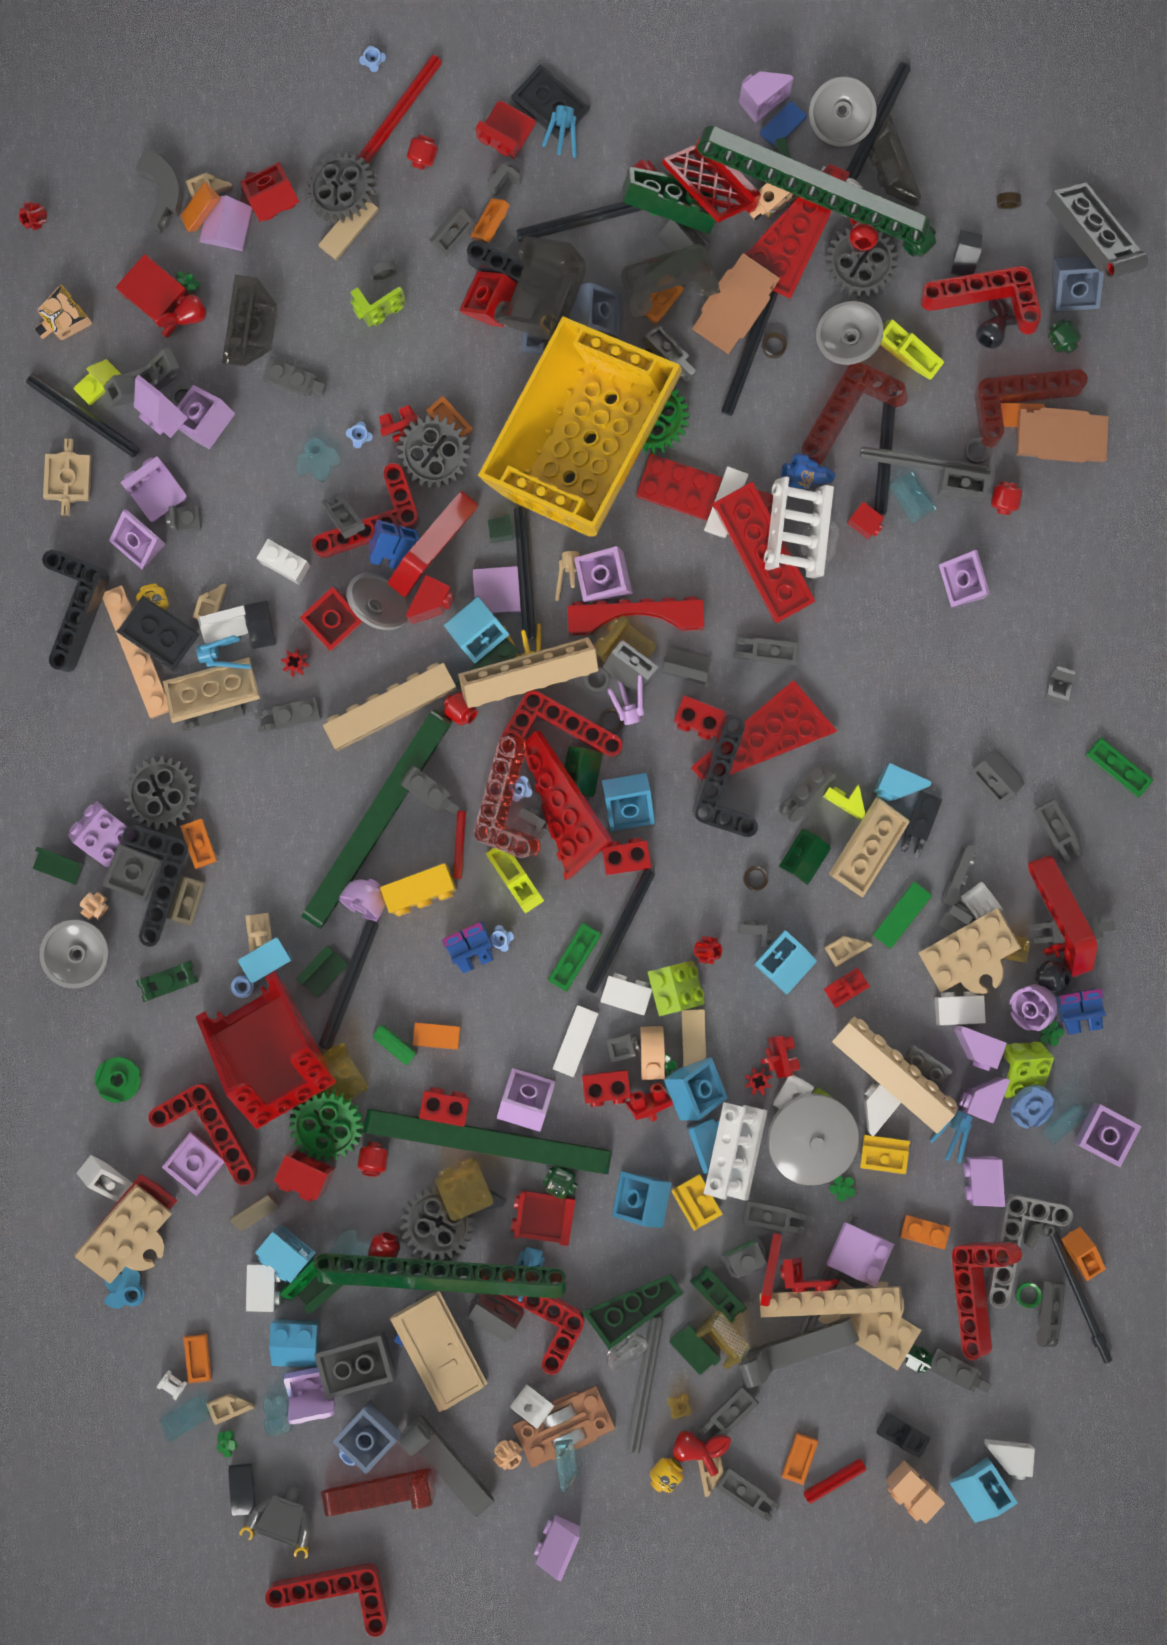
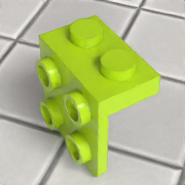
M358 287L350 292L352 296L350 301L353 306L352 310L359 320L364 319L368 327L381 324L386 319V316L391 313H398L404 308L406 303L401 287H397L372 305L368 303Z
M694 961L648 972L659 1016L704 1004V992L700 985L698 969Z
M1036 1041L1006 1044L1002 1056L1010 1064L1006 1078L1010 1082L1004 1097L1013 1098L1019 1091L1030 1085L1045 1087L1054 1057L1044 1045Z

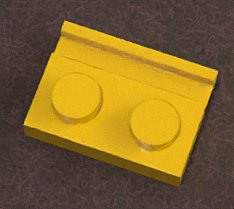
M863 1135L860 1168L906 1174L909 1140Z
M700 1173L676 1188L671 1189L694 1231L723 1215L713 1196L704 1194L706 1184Z

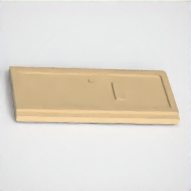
M440 1291L432 1292L390 1317L439 1412L448 1409L488 1384Z

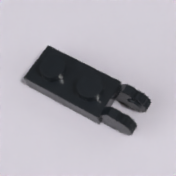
M923 791L920 792L910 817V822L904 834L906 835L900 851L906 852L909 848L911 837L917 838L919 841L914 849L913 856L919 858L943 799Z

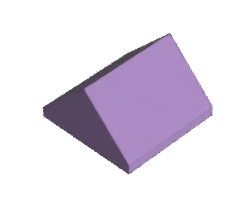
M219 196L221 199L204 221L200 242L244 251L253 208L229 196Z
M126 509L123 510L109 539V542L142 570L166 545Z
M977 550L939 564L951 607L981 600L990 594Z

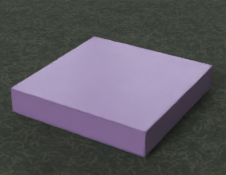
M518 566L473 569L475 598L478 596L493 614L521 612Z
M191 1131L162 1168L194 1195L198 1196L222 1167L224 1161L215 1149Z

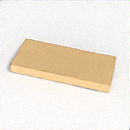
M250 657L232 662L252 665ZM253 665L251 669L216 666L163 681L172 723L260 699Z
M876 797L832 867L829 875L858 896L864 897L907 828L910 820L882 799Z

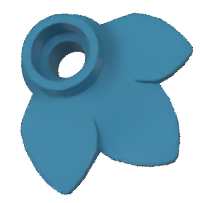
M125 1266L122 1274L119 1273L111 1283L104 1280L106 1287L110 1291L104 1303L115 1309L125 1305L134 1307L142 1303L145 1291L140 1285L141 1275L139 1271ZM131 1290L137 1292V1298L130 1296Z

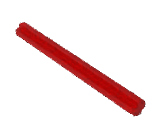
M431 55L358 155L359 159L363 158L366 163H370L441 66L442 62L439 57Z

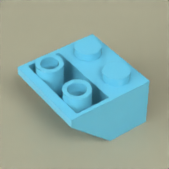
M478 596L443 625L474 663L478 662L510 635Z
M784 930L753 965L787 995L813 967L817 960L794 937Z
M988 1457L949 1482L975 1523L997 1517L1018 1504Z

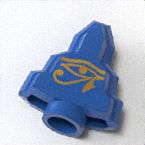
M799 453L794 454L790 464L784 463L781 469V478L789 477L788 487L797 489H808L812 485L827 484L833 482L836 476L835 472L828 467L818 466L816 460H811L808 455Z

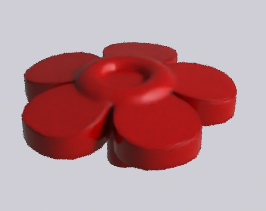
M1066 943L1054 944L1044 949L1043 953L1046 956L1055 953L1056 958L1061 956L1060 953L1065 951Z

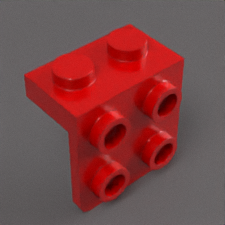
M498 101L485 123L479 121L475 127L476 138L484 145L495 148L503 156L515 160L534 129L535 120L507 103Z
M802 1257L785 1259L780 1267L781 1277L785 1279V1289L792 1288L793 1293L807 1292L811 1290V1287H815V1291H829V1289H834V1285L840 1284L839 1279L804 1280Z

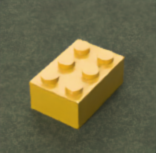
M445 863L380 887L389 913L396 914L398 917L410 913V908L414 906L421 909L432 905L431 900L439 898L442 901L453 897L452 892L457 891L449 867Z

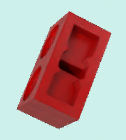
M684 695L673 723L677 724L676 728L688 733L689 730L698 732V737L710 741L711 738H716L726 712ZM684 710H691L695 717L691 721H686L682 717V712ZM712 718L716 725L713 729H706L703 725V720Z
M640 837L628 839L629 844L620 845L619 841H615L602 850L606 876L651 869L647 841H642ZM634 848H640L644 853V857L639 861L631 857V851ZM611 852H618L622 858L620 863H610L608 860L609 854Z
M627 1069L582 1075L585 1104L590 1103V1107L604 1106V1101L613 1100V1104H622L627 1102V1098H630ZM615 1081H621L625 1085L622 1093L616 1094L612 1091L611 1086ZM592 1084L601 1086L602 1092L599 1096L590 1095L589 1087Z
M430 1087V1090L424 1091L419 1119L463 1127L466 1125L470 1098L466 1097V1093L453 1091L452 1095L443 1093L444 1089ZM430 1098H437L440 1101L439 1109H430L428 1100ZM451 1103H461L463 1107L462 1112L454 1114L450 1109Z

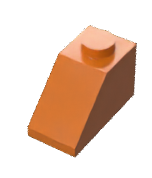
M1081 1227L1070 1231L1061 1239L1066 1251L1086 1281L1106 1270L1095 1244Z

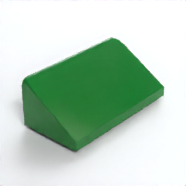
M384 1024L380 1025L373 1035L374 1040L404 1065H408L417 1054V1051Z
M313 1256L291 1283L288 1281L282 1287L280 1292L282 1297L293 1300L316 1277L314 1268L316 1257Z

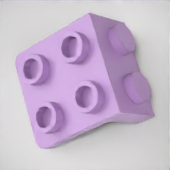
M158 456L144 461L140 469L136 472L131 471L124 476V480L120 482L151 522L157 521L168 513L169 506L176 507L187 498L185 492Z
M96 801L86 808L82 819L71 826L68 837L76 846L99 863L109 867L118 844L128 845L123 840V831L128 826L109 813L101 803ZM132 829L126 834L128 841L131 842L135 837V832Z
M318 1367L284 1374V1382L289 1396V1424H301L306 1421L325 1419L334 1415L335 1397L326 1399Z

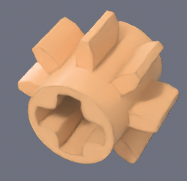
M91 892L88 893L80 903V906L83 908L81 914L87 919L92 920L93 917L97 920L100 919L109 907L105 904L107 898L98 892L95 895Z
M507 1440L501 1441L495 1447L494 1453L497 1456L493 1460L504 1470L507 1468L514 1469L522 1460L519 1453L523 1449L517 1442L514 1443L512 1440L509 1442Z

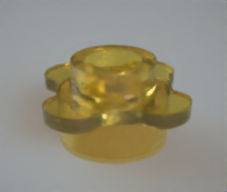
M682 1393L679 1397L668 1398L667 1405L670 1406V1416L672 1419L677 1420L679 1417L692 1414L693 1410L689 1406V1396Z

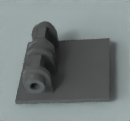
M916 1045L910 1046L904 1058L910 1065L916 1066L921 1071V1075L927 1080L933 1081L939 1088L953 1071Z

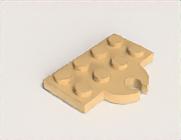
M996 908L919 952V955L941 993L961 982L966 989L973 993L984 994L988 993L989 990L981 983L982 976L984 974L990 975L993 980L992 985L994 988H997L1004 978L1005 967L1002 959L1021 949V946L999 908Z
M135 1184L74 1253V1257L108 1283H111L125 1266L138 1271L150 1269L155 1266V1262L152 1259L144 1258L143 1253L148 1249H153L157 1257L162 1258L164 1243L158 1229L172 1213L167 1207Z
M841 1280L836 1289L854 1287ZM878 1282L876 1287H888L889 1283ZM903 1296V1310L901 1312L820 1315L818 1318L820 1322L827 1324L842 1318L851 1317L860 1339L855 1344L897 1371L922 1331L902 1318L905 1309Z

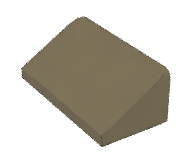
M180 875L167 919L192 926L205 882Z
M269 1193L232 1216L230 1222L243 1231L277 1210L280 1206L273 1194Z

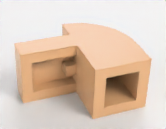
M663 1026L640 1027L642 1080L665 1079Z

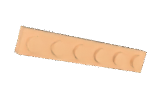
M122 585L106 591L103 596L115 631H117L132 610ZM117 633L149 717L153 719L169 712L165 690L151 655Z

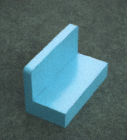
M274 938L240 958L238 962L252 984L290 962L293 958L289 951L286 952L280 940Z

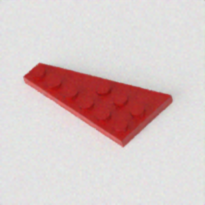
M830 163L822 171L847 182L850 175L849 172ZM798 197L745 254L780 278L773 291L791 300L832 210Z
M793 680L744 722L745 730L729 775L838 731ZM728 741L723 742L720 747L721 752L727 753L730 751L731 743ZM712 750L690 767L701 781ZM717 763L713 767L714 774H720L724 770L722 763Z
M535 731L521 746L529 771H532L535 777L536 784L534 786L536 792L540 793L543 802L541 808L551 838L555 840L559 851L556 853L558 860H562L565 870L563 872L564 878L569 880L613 840L541 731Z

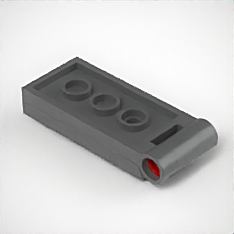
M1087 182L1053 192L1046 205L1099 272L1103 271L1104 275L1111 279L1147 267V254L1139 249Z

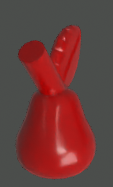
M849 218L850 223L854 225L849 234V241L852 246L861 251H867L875 247L879 238L877 229L872 225L863 224Z
M189 294L181 300L173 313H166L157 317L155 323L159 327H165L161 333L164 337L169 338L178 325L200 323L205 320L207 312L201 300L196 295Z
M681 1431L678 1433L675 1441L673 1456L683 1462L703 1460L712 1477L719 1473L712 1458L719 1457L727 1451L731 1444V1438L719 1435L711 1438L705 1444L693 1433Z

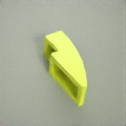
M893 319L885 321L883 324V339L880 345L908 367L931 380L944 361L913 333L908 334Z
M504 841L485 853L525 914L544 902Z

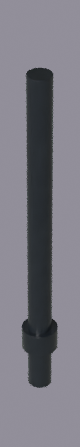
M1055 1231L1054 1235L1050 1236L1090 1329L1093 1345L1098 1348L1104 1364L1112 1361V1357L1106 1346V1337L1104 1333L1100 1332L1058 1231Z

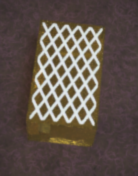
M721 1311L705 1319L696 1333L698 1338L708 1333L727 1355L723 1364L725 1370L740 1362L749 1347L746 1340Z

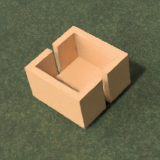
M903 1460L886 1479L889 1485L887 1490L900 1505L903 1502L905 1503L904 1506L908 1510L907 1512L916 1521L921 1519L926 1524L945 1502L939 1493L924 1478L920 1479V1474Z

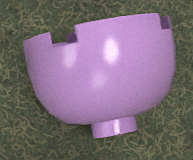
M363 879L354 880L345 887L339 896V900L344 906L354 913L355 910L363 913L362 917L367 920L377 921L385 908V900L381 889H379L380 884L373 879H368V881Z
M1036 984L1024 986L1015 992L1010 999V1005L1012 1004L1011 1016L1017 1025L1024 1030L1041 1031L1052 1023L1057 1014L1056 998L1044 986Z

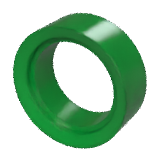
M1023 1282L1016 1288L1015 1298L1021 1306L1030 1309L1039 1305L1042 1293L1040 1288L1034 1283ZM1030 1286L1036 1290V1299L1032 1303L1022 1302L1020 1292L1024 1287Z

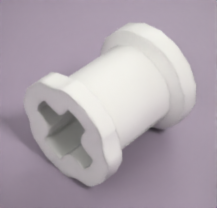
M168 1370L157 1388L167 1391L176 1401L188 1383L180 1381L171 1375L172 1372Z

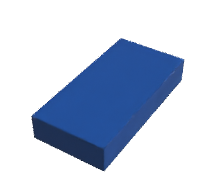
M790 101L760 131V135L774 147L776 139L785 137L786 140L807 118V115Z

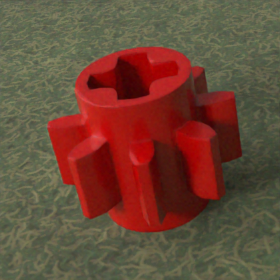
M33 201L23 203L24 207L19 209L21 224L26 229L32 228L33 231L41 229L42 224L46 223L47 219L45 208L39 202L35 204Z
M296 649L295 653L286 651L288 656L286 659H281L286 664L282 670L284 672L291 670L293 678L296 673L304 675V668L310 667L304 661L308 656L306 654L300 656L299 649ZM294 658L298 661L299 666L297 668L292 666Z
M702 936V941L699 940L695 943L694 954L696 957H699L698 962L714 964V960H718L721 957L722 946L720 943H717L718 938Z
M752 1068L750 1076L744 1075L749 1079V1083H746L744 1086L745 1088L750 1086L753 1088L751 1091L752 1095L756 1093V1090H760V1093L764 1095L763 1089L765 1087H772L767 1083V1080L772 1076L763 1075L764 1068H761L760 1072H756ZM761 1075V1080L764 1081L763 1085L758 1084L757 1087H754L755 1083L752 1079L754 1077L758 1078Z

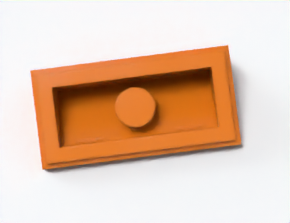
M204 182L180 215L188 232L197 231L221 199L207 182Z

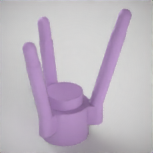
M638 675V707H636L635 703L629 704L625 686L620 681L618 683L625 706L621 708L612 689H608L610 698L618 711L620 721L623 720L624 725L642 721L641 715H644L642 675Z

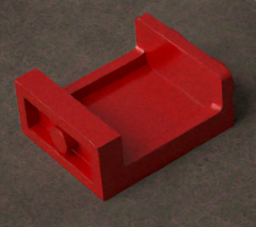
M146 254L140 258L115 287L126 300L131 301L154 322L157 317L163 314L173 313L181 300L186 295H189L179 282Z
M521 1190L520 1195L515 1197L514 1209H518L517 1218H512L510 1232H515L514 1238L518 1239L522 1237L569 1246L575 1198L566 1197L561 1200L551 1194Z

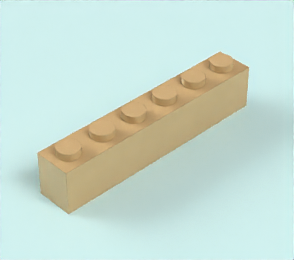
M588 637L458 675L463 698L468 708L492 701H499L513 695L524 694L534 689L545 688L555 683L566 682L576 677L590 675L598 671L595 648Z
M436 662L426 668L427 671L423 674H412L406 678L407 682L401 685L395 683L386 688V693L380 696L377 693L368 697L365 704L361 706L358 704L352 705L346 709L347 713L341 716L336 714L326 719L327 723L323 727L335 750L339 751L457 690L445 664L439 665Z
M853 1016L832 1041L937 1134L957 1113L959 1107L952 1097L944 1095L933 1081L927 1080L921 1075V1071L916 1066L906 1062L899 1051L890 1048L884 1038L874 1034L863 1020Z
M901 1286L829 1289V1291L808 1290L807 1292L793 1293V1291L772 1292L770 1306L760 1305L761 1317L901 1312L903 1310Z

